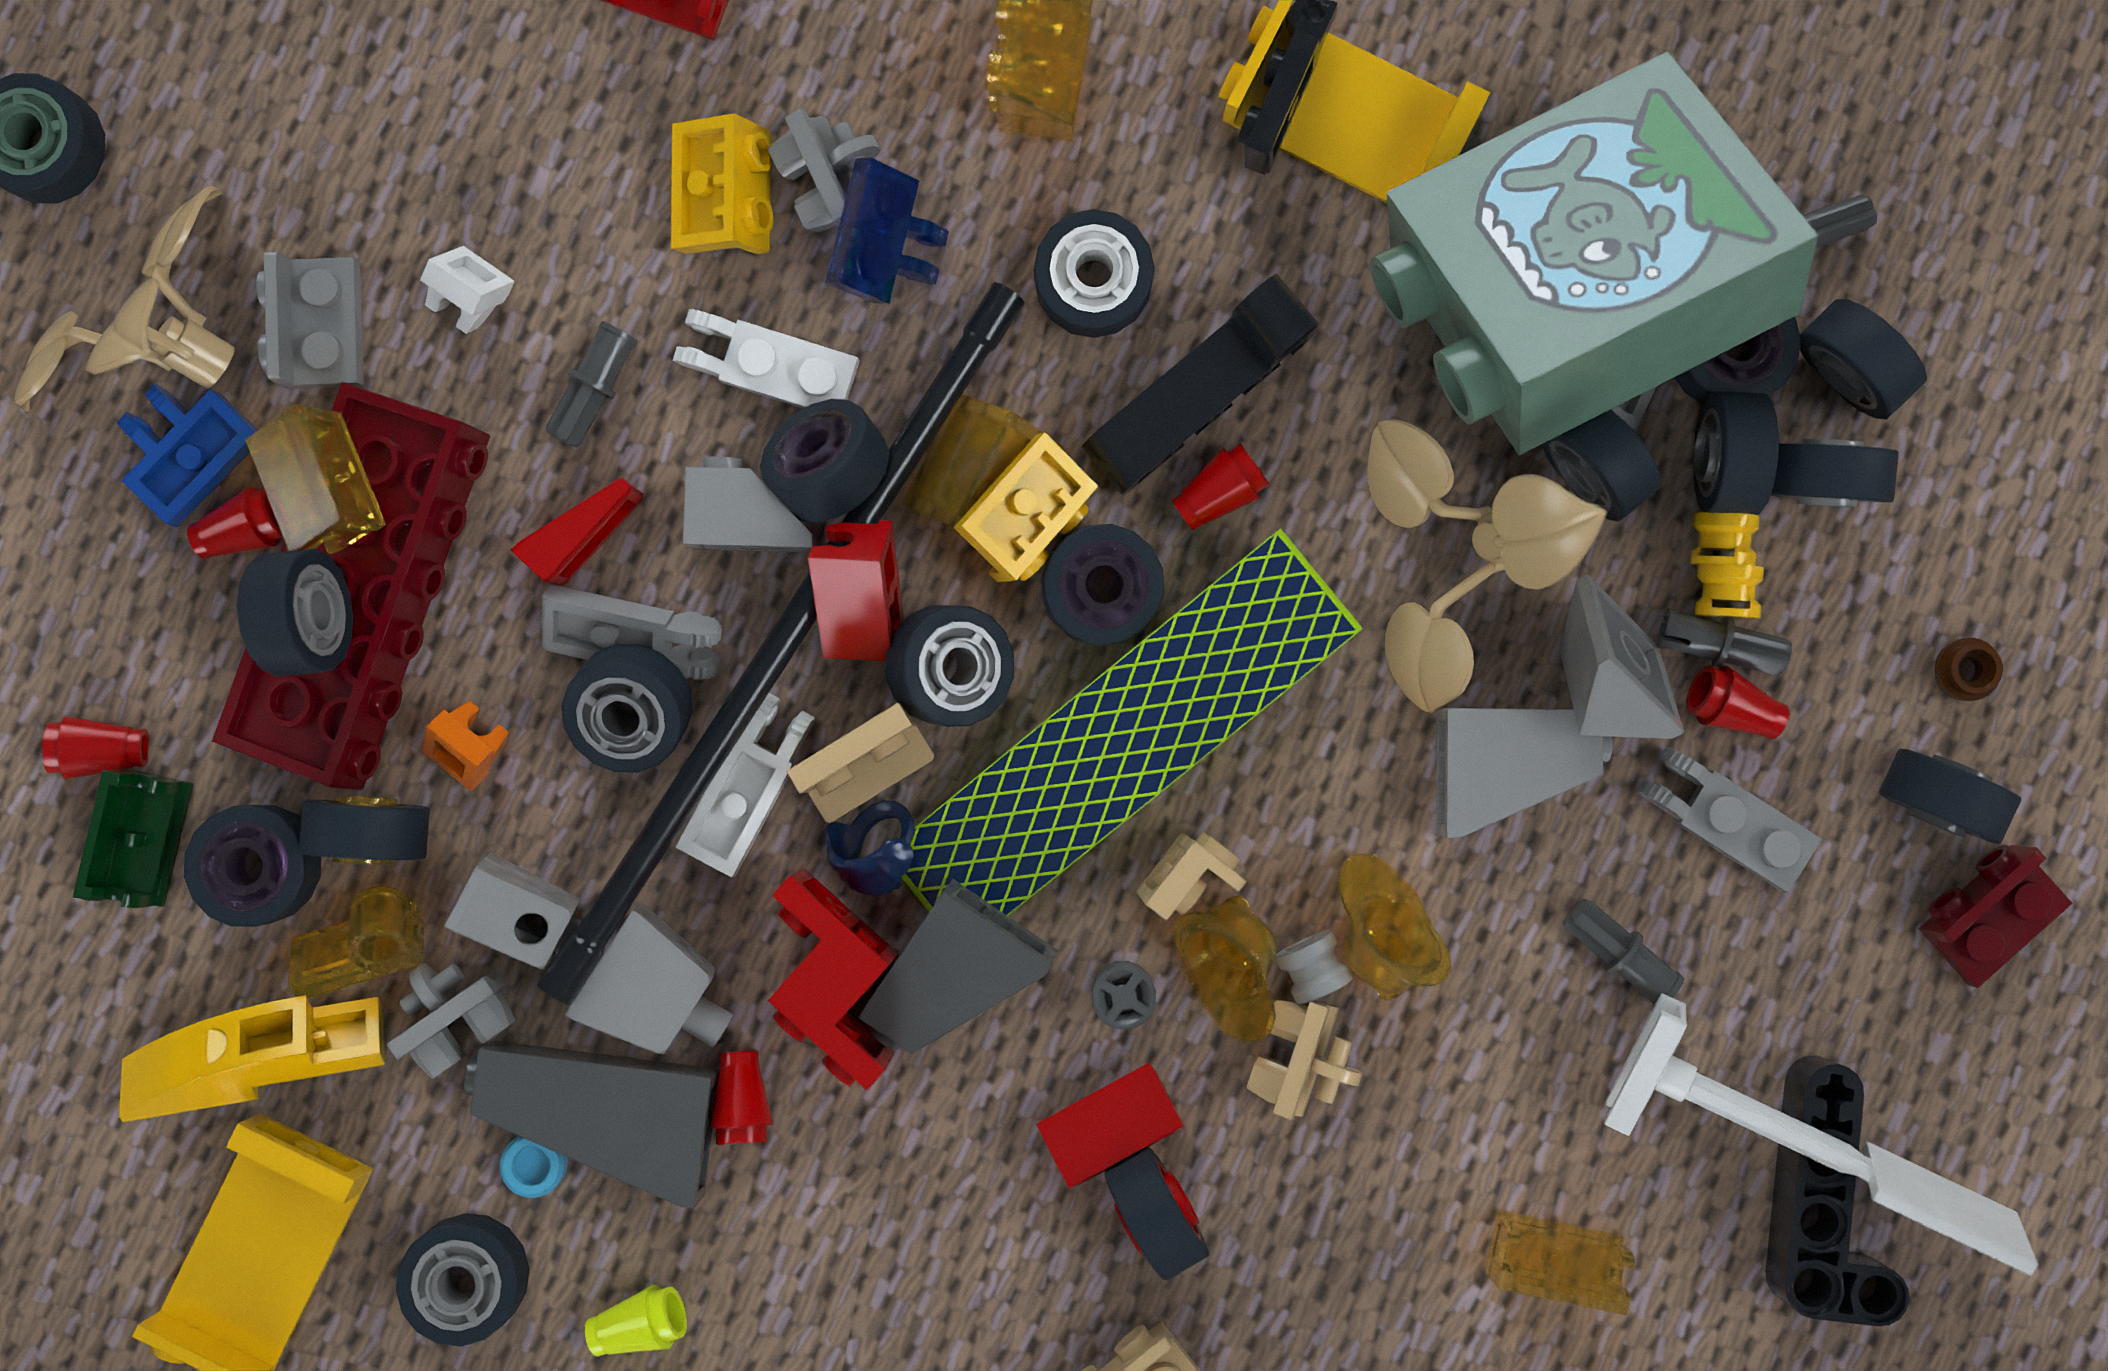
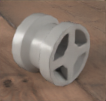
M1332 930L1316 933L1284 948L1274 956L1279 968L1289 972L1292 978L1291 993L1297 1004H1304L1328 995L1345 986L1354 978L1349 966L1340 962L1335 953L1338 942Z

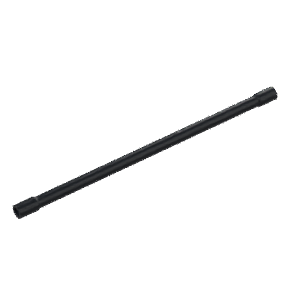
M993 282L965 325L961 339L890 446L887 471L876 490L859 506L850 510L841 523L878 524L879 520L883 518L988 354L997 348L1024 306V300L1017 293L1003 284ZM829 541L827 545L843 547L849 545L851 542ZM810 571L576 931L567 937L537 983V986L554 999L567 1005L572 1004L600 961L603 949L817 620Z

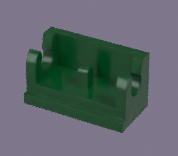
M133 769L102 770L73 897L87 901H102L104 899L122 901L121 907L124 908L164 907L193 783Z

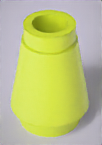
M651 1285L599 1313L598 1316L588 1318L585 1323V1339L588 1348L597 1357L605 1354L670 1349L674 1340L683 1338L687 1330V1316L684 1303L675 1288L666 1287L662 1289L658 1285Z

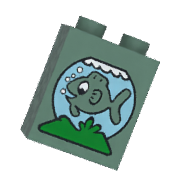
M1666 51L1386 192L1391 248L1372 257L1370 268L1377 291L1394 321L1405 329L1426 318L1444 344L1445 348L1434 353V366L1441 387L1458 416L1465 423L1471 425L1492 415L1518 455H1521L1800 314L1818 234L1676 60Z

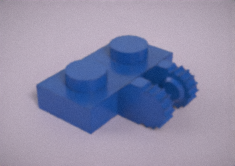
M154 383L145 393V396L150 401V404L175 426L160 439L145 420L130 412H126L117 421V424L124 433L146 453V456L121 481L167 525L178 527L265 436L219 392L210 389L188 411L172 394L162 386Z

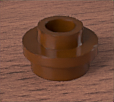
M1961 638L1951 641L1942 648L1936 658L1934 670L1938 685L1948 696L1960 701H1976L1987 697L1996 689L2002 677L2003 664L1996 650L1987 642L1978 638ZM1963 658H1968L1975 666V674L1968 682L1963 680L1958 672L1959 662Z

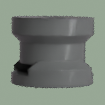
M1115 961L1104 966L1096 974L1092 984V1004L1097 1016L1106 1025L1116 1029H1133L1142 1025L1152 1015L1156 1005V990L1149 974L1140 965L1130 961Z

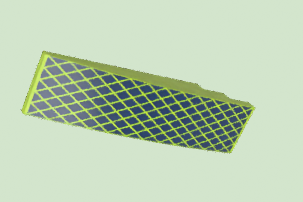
M1280 528L915 827V834L910 844L914 854L908 871L901 878L928 912L931 911L948 884L954 879L1006 916L1010 915L1363 628Z

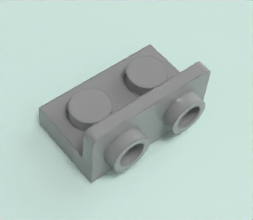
M264 252V271H260L257 275L256 290L259 303L265 309V334H262L258 341V356L262 369L267 373V378L287 389L340 387L341 382L353 386H364L360 261L354 257L290 260L279 252Z

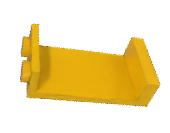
M1279 0L1274 10L1265 5L1261 8L1247 38L1248 42L1256 46L1245 66L1236 61L1234 62L1218 97L1227 101L1222 118L1223 122L1241 130L1249 108L1252 105L1262 107L1270 89L1269 86L1263 85V81L1271 57L1277 47L1287 50L1291 41L1286 27V15L1292 7L1294 0ZM1328 32L1318 55L1316 68L1280 150L1387 203L1386 192L1459 156L1491 92L1467 81L1457 97Z
M259 1113L237 1124L226 1148L238 1154L160 1311L138 1324L132 1335L133 1338L149 1345L152 1354L166 1362L175 1364L186 1363L200 1371H274L374 1169Z

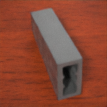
M493 1041L478 1049V1056L471 1057L466 1069L464 1082L465 1093L472 1095L471 1115L677 1206L694 1209L704 1197L713 1129H709L720 1069Z

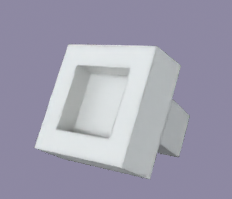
M465 246L428 259L420 281L429 286L425 306L434 312L447 308L451 302L461 308V316L457 321L456 327L466 334L476 330L487 319L495 306L505 301L515 282Z

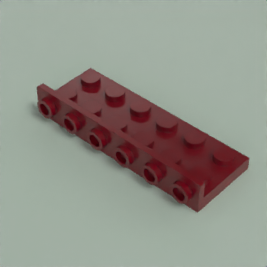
M341 382L280 552L316 548L332 558L341 570L351 596L353 610L351 643L345 658L334 670L276 677L262 670L249 655L247 648H245L212 742L328 787L352 790L364 789L366 781L372 777L378 768L381 758L379 745L388 720L396 714L402 701V689L400 686L409 661L416 656L422 646L424 638L422 625L431 600L440 593L445 581L444 564L451 544L461 534L465 526L467 517L465 506L474 480L482 475L488 460V450L486 447L490 439L489 434L462 421Z

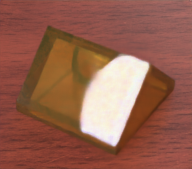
M962 394L940 428L901 505L963 537L954 529L955 525L1034 436L1043 432L1013 411ZM1052 439L1069 456L1070 450Z

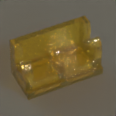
M295 404L245 439L288 551L314 549L324 542L328 554H332L347 548L372 530L378 531L386 525L342 413Z
M1497 1209L1485 1273L1498 1289L1627 1315L1631 1297L1627 1289L1622 1287V1274L1624 1267L1634 1268L1635 1259L1633 1252L1623 1244L1624 1237L1622 1235Z

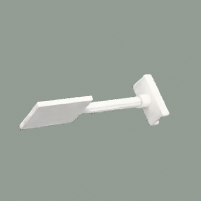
M1663 993L1660 994L1606 1100L1605 1105L1611 1107L1605 1118L1606 1126L1630 1136L1654 1090L1679 1102L1687 1099L1838 1172L1863 1178L1869 1184L1873 1201L2032 1276L2038 1263L2016 1211L1872 1143L1866 1142L1860 1153L1848 1143L1697 1073L1696 1066L1673 1056L1687 1027L1686 1004Z

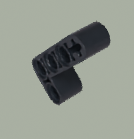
M1278 274L1271 276L1240 302L1224 325L1092 434L1082 445L1083 450L1120 494H1127L1184 447L1185 444L1183 442L1193 433L1198 435L1232 407L1233 404L1231 402L1241 393L1246 395L1281 366L1279 362L1289 353L1293 356L1311 339L1319 323Z
M1817 1055L1804 1056L1795 1061L1788 1069L1785 1078L1782 1113L1848 1143L1859 1151L1864 1106V1087L1859 1076L1849 1067ZM1829 1081H1832L1830 1092H1820L1819 1096H1816L1817 1085H1827ZM1816 1116L1826 1120L1827 1116L1830 1118L1829 1125L1813 1120L1812 1117ZM1778 1143L1765 1268L1766 1282L1771 1292L1800 1315L1811 1319L1869 1326H1889L1900 1320L1907 1311L1910 1301L1909 1289L1904 1279L1894 1270L1871 1256L1849 1252L1856 1176L1838 1172L1822 1163L1809 1166L1807 1156ZM1818 1203L1820 1214L1817 1222L1812 1227L1802 1230L1800 1219L1803 1211L1808 1206ZM1812 1268L1813 1279L1811 1285L1805 1291L1794 1294L1793 1285L1796 1277L1800 1272ZM1876 1276L1877 1284L1873 1294L1869 1298L1859 1301L1858 1292L1861 1284L1866 1279Z

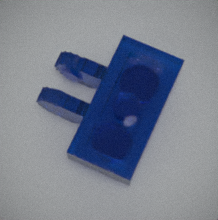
M872 157L855 159L825 280L826 284L872 303L890 304L896 275L931 285L937 283L940 270L938 267L919 258L902 255L906 237L914 239L925 246L945 247L949 234L947 229L938 226V224L930 220L911 216L919 180Z

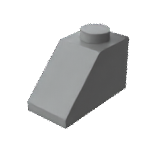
M719 456L705 457L704 467H685L683 544L693 550L810 553L813 546H819V540L777 498L760 477L750 468H742V459Z

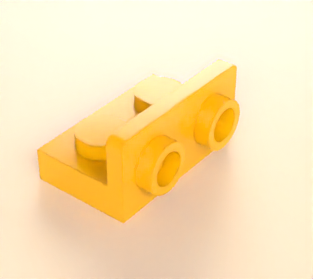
M735 113L672 123L671 249L684 254L730 248H740L756 255L769 253L770 231L774 218L770 205L771 167L773 160L768 151V147L772 143L771 134L767 128Z
M1046 432L1034 436L955 525L954 529L993 566L988 574L996 582L1015 581L1018 578L1025 581L1035 574L1046 562L1049 553L1044 548L1057 533H1068L1086 516L1089 507L1084 502L1098 488V485Z

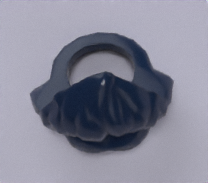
M883 800L870 805L862 811L851 825L840 822L828 824L825 829V842L827 844V860L834 871L838 872L843 882L847 883L852 890L858 893L877 897L899 889L902 885L900 882L901 877L908 871L914 856L913 849L910 846L915 834L914 819L909 810L896 801ZM888 818H896L900 821V838L887 840L872 854L858 859L865 837L873 826Z

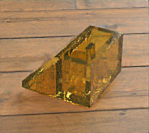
M1093 0L997 1L995 26L999 27L997 49H1002V51H990L986 74V90H989L988 110L996 111L998 114L999 132L1073 143L1092 21Z

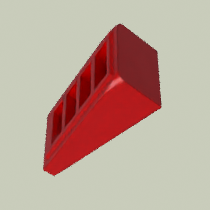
M621 477L522 539L510 551L544 582L564 587L644 499L642 497L644 493Z

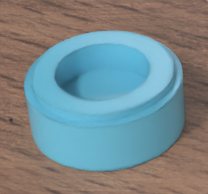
M518 1136L505 1147L501 1155L500 1174L505 1185L515 1194L526 1198H537L551 1192L563 1180L567 1171L568 1158Z

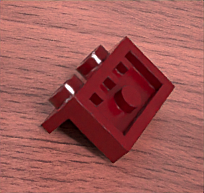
M2002 845L1987 853L1975 867L1979 875L1963 889L1959 887L1952 888L1935 899L1928 909L1932 917L1918 928L1969 986L1979 988L2073 904L2039 866L2045 861L2046 857L2037 847L2017 845L2009 847L2008 845Z

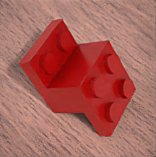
M804 868L789 875L772 896L783 905L777 911L778 916L793 931L803 938H807L813 932L821 941L767 1001L777 1009L773 1019L787 1034L799 1042H803L808 1037L827 1054L822 1059V1063L838 1080L849 1087L857 1081L863 1088L868 1090L886 1070L895 1051L877 1041L869 1033L867 1026L851 1013L849 1009L883 973L899 952Z

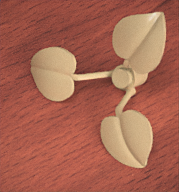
M207 186L174 211L164 222L151 245L142 269V274L151 278L143 282L130 295L118 312L115 322H112L103 334L74 327L79 315L73 311L65 313L47 329L34 346L25 370L18 382L14 403L19 408L29 412L30 398L48 381L64 351L79 342H88L95 345L85 366V370L91 374L102 373L138 359H143L155 363L167 371L174 369L206 389L211 388L219 380L234 355L235 347L202 327L206 317L192 309L169 280L171 264L185 244L201 206L205 202L222 195L223 193L214 186ZM158 288L184 317L182 322L173 316L169 317L159 331L148 326ZM149 341L152 342L151 349H149Z
M1389 419L1378 422L1377 427L1373 430L1368 457L1367 479L1371 496L1379 512L1393 524L1404 528H1412L1423 524L1428 519L1431 510L1441 517L1476 520L1478 525L1474 529L1472 536L1473 546L1477 554L1487 560L1484 566L1432 604L1430 612L1415 602H1409L1400 605L1388 622L1385 633V653L1393 678L1403 693L1423 711L1434 713L1443 705L1457 699L1465 691L1474 667L1473 650L1466 633L1455 621L1442 618L1445 610L1490 575L1504 569L1513 582L1525 588L1542 589L1556 584L1568 575L1588 552L1602 526L1606 511L1576 497L1554 481L1537 475H1522L1506 482L1496 495L1492 509L1489 506L1469 508L1445 504L1440 498L1444 497L1452 488L1454 472L1444 449L1422 429L1405 421Z

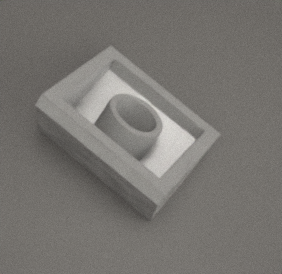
M1588 574L1578 579L1575 584L1560 645V655L1579 734L1582 736L1673 739L1684 733L1661 652L1657 648V644Z

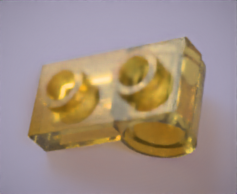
M376 886L362 890L352 899L350 921L292 938L288 987L296 997L306 995L309 999L422 965L424 956V918L422 912L414 901L411 902L398 889Z

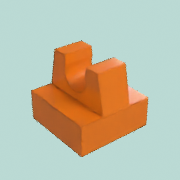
M469 700L450 713L444 709L426 726L422 753L472 792L489 773L491 765L508 739L509 731L498 724L487 735L478 736L473 733L468 727L477 719L479 707Z

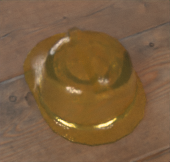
M1357 854L1345 860L1338 872V891L1344 909L1351 921L1343 939L1344 957L1350 969L1362 981L1375 988L1379 996L1386 1001L1397 998L1413 985L1436 986L1445 981L1452 968L1450 953L1441 936L1433 927L1413 887L1387 862L1375 855Z
M1242 895L1230 896L1222 904L1213 906L1206 913L1188 912L1180 915L1173 922L1172 936L1182 957L1192 990L1219 1029L1229 1036L1245 1042L1260 1041L1272 1031L1276 1019L1274 1000L1267 981L1277 953V944L1273 933L1252 912Z

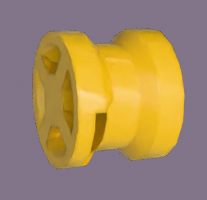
M1693 513V527L1699 532L1698 546L1691 551L1690 564L1757 566V553L1751 548L1752 535L1759 529L1760 516L1744 513ZM1713 550L1734 551V557L1713 556Z
M1698 564L1697 578L1703 583L1702 597L1695 602L1694 615L1761 619L1762 606L1755 597L1756 586L1764 578V567L1737 564ZM1712 601L1745 602L1744 609L1712 607Z

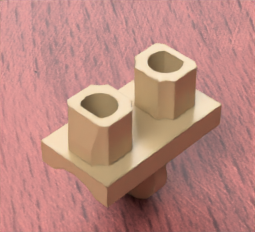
M1276 1000L1267 1024V1032L1292 1041L1296 1045L1289 1065L1265 1056H1258L1247 1084L1248 1090L1264 1100L1276 1104L1273 1114L1289 1120H1293L1294 1116L1302 1117L1317 1074L1322 1076L1315 1098L1326 1103L1333 1104L1340 1082L1359 1086L1362 1072L1346 1065L1353 1042L1335 1036L1328 1058L1323 1057L1339 1007L1322 1001L1310 1002L1309 1005L1305 1003L1297 1004L1296 1002Z

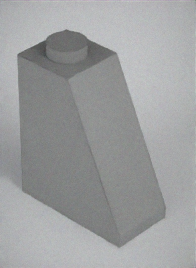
M1438 709L1436 836L1445 838L1464 837L1603 775V762H1608L1612 755L1613 737L1580 735L1574 709Z

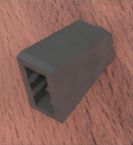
M952 879L858 1018L868 1024L867 1029L869 1033L883 1045L892 1049L902 1047L913 1054L1045 977L1053 965L1058 950Z

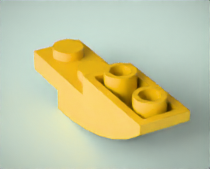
M303 995L231 1011L171 1032L144 1045L122 1059L119 1118L122 1122H129L258 1100L259 1086L385 1065L384 1016L381 1002L378 997L312 1007L307 996Z

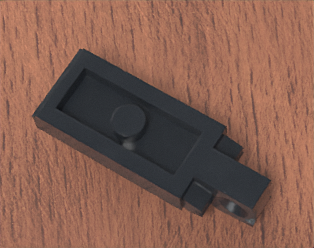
M1295 0L1287 13L1286 27L1291 41L1287 50L1277 47L1274 51L1263 81V85L1269 86L1270 89L1261 108L1254 105L1249 108L1239 133L1238 142L1245 144V168L1263 175L1270 173L1318 63V55L1337 14V2L1333 0Z

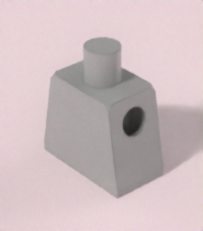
M489 852L473 870L444 927L536 968L544 969L553 951L558 953L567 937L575 932L582 922L572 917L580 899ZM527 913H537L545 918L548 927L545 929H534L528 925L524 915Z
M638 901L565 1013V1016L652 1052L664 1054L680 1029L713 1048L728 1026L733 1014L702 996L713 979L716 968L651 909Z

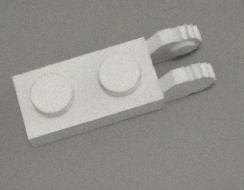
M689 309L685 324L691 326L693 330L699 333L716 335L731 341L724 361L705 354V352L696 348L677 346L673 357L675 363L719 377L718 380L723 384L802 409L828 399L848 400L860 362L858 357L738 319L735 324L725 318L708 314L704 311Z
M770 693L706 789L675 847L731 878L737 875L789 778L786 771L796 765L792 761L797 755L815 719L812 715L801 711L790 723L786 731V737L777 754L757 744L766 727L772 723L778 712L780 698Z

